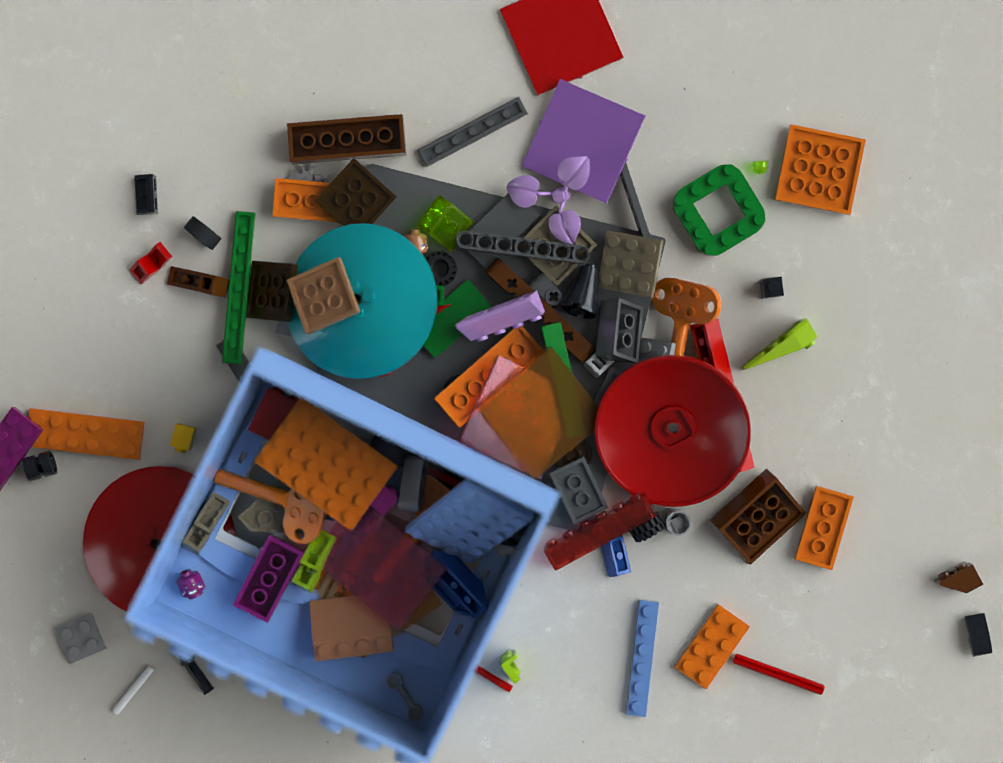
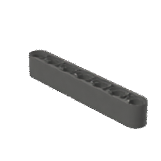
M462 231L456 238L457 244L461 249L574 264H583L590 256L588 248L575 244ZM467 235L471 238V242L464 246L460 243V238ZM488 238L490 245L482 248L479 245L480 239ZM500 241H508L509 248L507 250L499 249L498 244ZM519 243H526L529 247L528 251L525 253L519 252L517 249ZM539 245L547 247L548 252L545 255L537 253ZM559 247H563L567 251V255L563 258L558 257L556 254V250ZM577 250L585 251L586 258L578 260L575 252Z

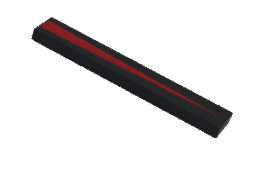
M375 433V435H374V437H373V439H372L370 445H371L372 442L375 440V438L377 437V435H381V434ZM391 440L403 449L407 455L424 456ZM428 458L427 474L436 478L449 490L452 491L466 479L480 485Z

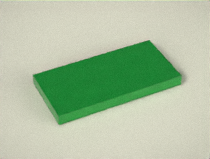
M469 279L444 300V305L451 304V306L436 314L432 330L424 343V346L434 358L439 356L463 335L456 327L458 322L469 315L492 307Z

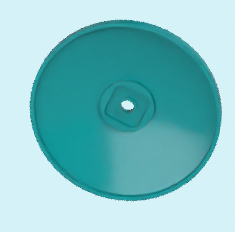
M351 224L335 228L317 238L304 250L295 263L298 264L297 275L337 257L341 258L354 295L359 294L361 297V302L358 304L360 313L307 335L294 302L292 322H288L290 332L296 344L307 358L325 371L353 379H368L386 375L410 361L422 348L432 330L437 310V290L433 273L420 250L407 238L391 229L374 224Z

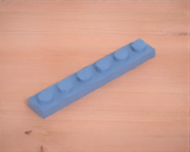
M639 600L627 715L646 717L659 602Z

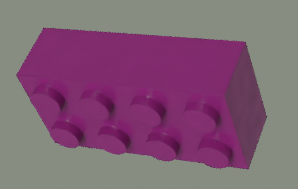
M270 534L233 606L268 623L305 551Z

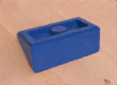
M623 535L600 540L608 577H617L630 573L631 568Z

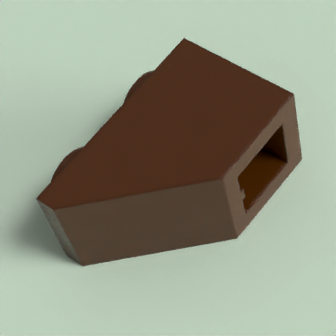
M969 562L957 564L955 566L956 569L951 572L944 571L938 575L939 578L934 580L938 585L966 594L984 585L974 565Z

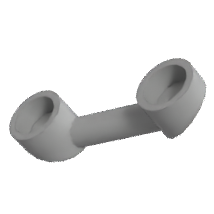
M391 673L386 680L388 687L397 689L409 707L407 712L408 719L412 722L420 721L423 716V708L419 704L414 703L402 684V675Z

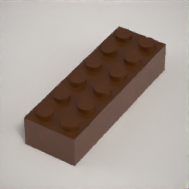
M403 114L287 123L289 158L292 165L352 160L353 158L369 159L407 155Z

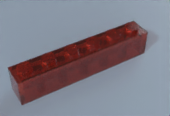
M645 492L633 494L627 502H619L612 507V510L608 512L602 511L597 514L594 520H586L579 525V528L564 532L561 538L557 540L553 538L546 542L544 553L554 570L556 571L656 517V511Z

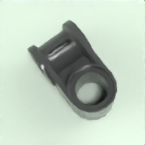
M542 271L527 284L534 291L537 290L538 295L551 307L560 305L562 300L561 291ZM551 293L553 295L558 294L557 302L554 300L552 302L549 301Z

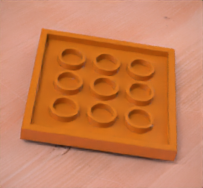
M790 124L774 200L851 215L866 139Z

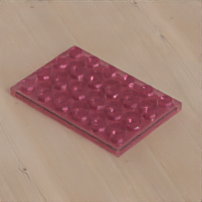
M371 506L368 507L352 531L337 521L328 532L337 539L329 552L323 569L398 631L402 629L448 569Z

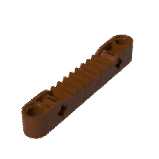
M498 257L485 270V273L505 292L515 294V298L534 291ZM515 279L517 287L508 288L509 283L507 281ZM540 297L545 310L541 317H544L543 324L561 322L563 335L564 332H571L573 334L571 336L572 341H565L566 349L583 363L596 349Z

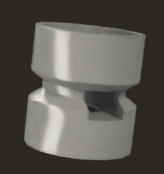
M680 509L670 510L664 517L665 528L674 535H684L691 527L690 517Z

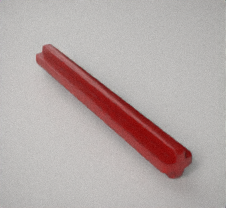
M740 654L734 656L733 663L819 695H822L825 686L823 684Z

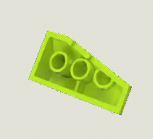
M807 318L800 319L741 366V368L746 370L801 350L804 347L807 350L816 343L814 339L818 336Z

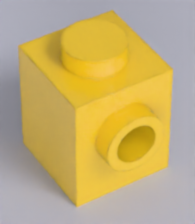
M180 423L175 424L170 443L171 447H175L174 451L186 453V450L191 451L197 428Z

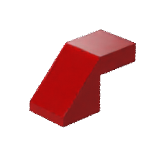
M159 242L154 245L147 255L138 259L129 271L140 284H143L163 268L173 256Z

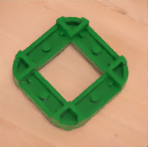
M732 164L717 166L682 187L676 193L673 200V211L696 246V250L707 256H718L757 233L766 220L765 211L743 173ZM726 185L745 217L713 236L694 203Z

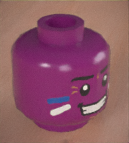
M186 569L180 573V577L176 581L181 595L185 598L195 599L203 594L205 584L198 571Z

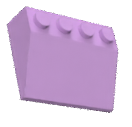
M536 290L469 315L458 322L456 327L470 341L476 339L477 342L487 339L488 334L494 333L499 335L506 332L505 328L512 326L515 329L524 325L523 321L530 319L531 322L539 320L542 318L541 315L545 310Z

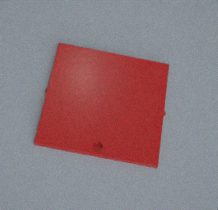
M519 0L500 9L537 96L556 88L560 79L566 82L577 78L581 79L586 74L624 58L599 0Z

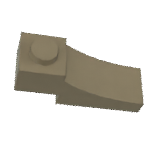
M213 492L182 541L181 547L198 556L230 504V501Z

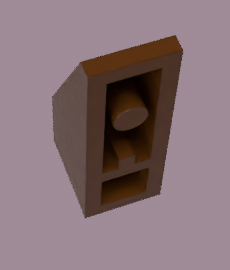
M171 266L167 285L225 298L230 279Z

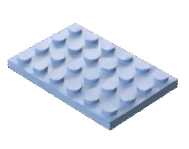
M466 479L406 526L405 532L412 535L413 538L420 539L432 547H437L449 555H456L463 562L471 564L532 521L534 512Z

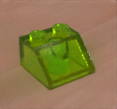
M438 195L416 226L448 251L452 252L457 245V235L462 231H467L474 221L450 201Z

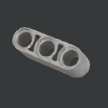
M408 455L405 459L399 496V510L421 511L428 467V458L426 456Z

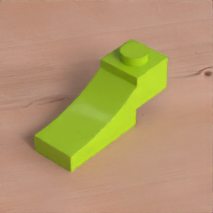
M322 530L320 535L310 542L300 560L301 565L292 579L294 585L310 593L313 592L321 577L320 574L329 552L337 539L334 535Z

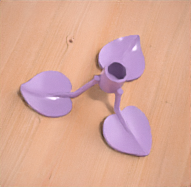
M588 156L564 159L558 167V176L564 181L563 187L557 188L553 192H538V180L529 175L516 177L507 185V191L511 199L520 207L527 208L534 205L537 195H551L556 203H560L559 214H553L549 218V229L558 240L567 244L575 243L580 231L581 221L578 214L574 211L565 210L562 212V209L565 206V202L571 197L569 188L578 190L586 184L590 171Z

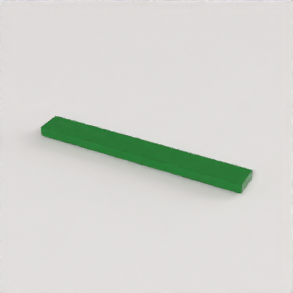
M236 211L222 355L223 364L242 365L255 212Z

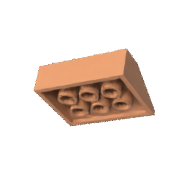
M387 591L309 601L315 662L394 651Z

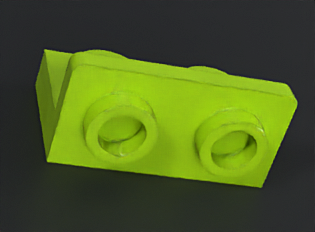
M508 650L500 656L501 660L499 662L512 682L516 684L521 680L519 677L521 672L513 662L518 658V654L515 650L512 652Z

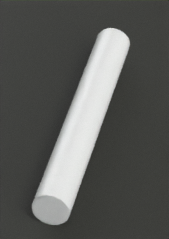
M150 665L146 667L112 711L118 715L154 671Z

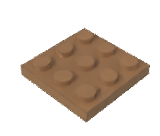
M339 257L287 280L305 334L307 335L360 313L342 259Z

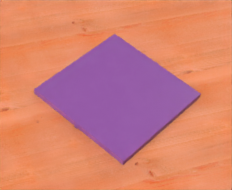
M560 79L543 119L539 122L540 126L522 166L563 184L564 181L558 176L559 164L566 158L588 156L590 163L588 180L577 191L607 204L624 164L628 161V155L646 116Z

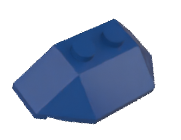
M434 550L422 561L427 583L453 611L476 619L488 608L483 583L458 556Z

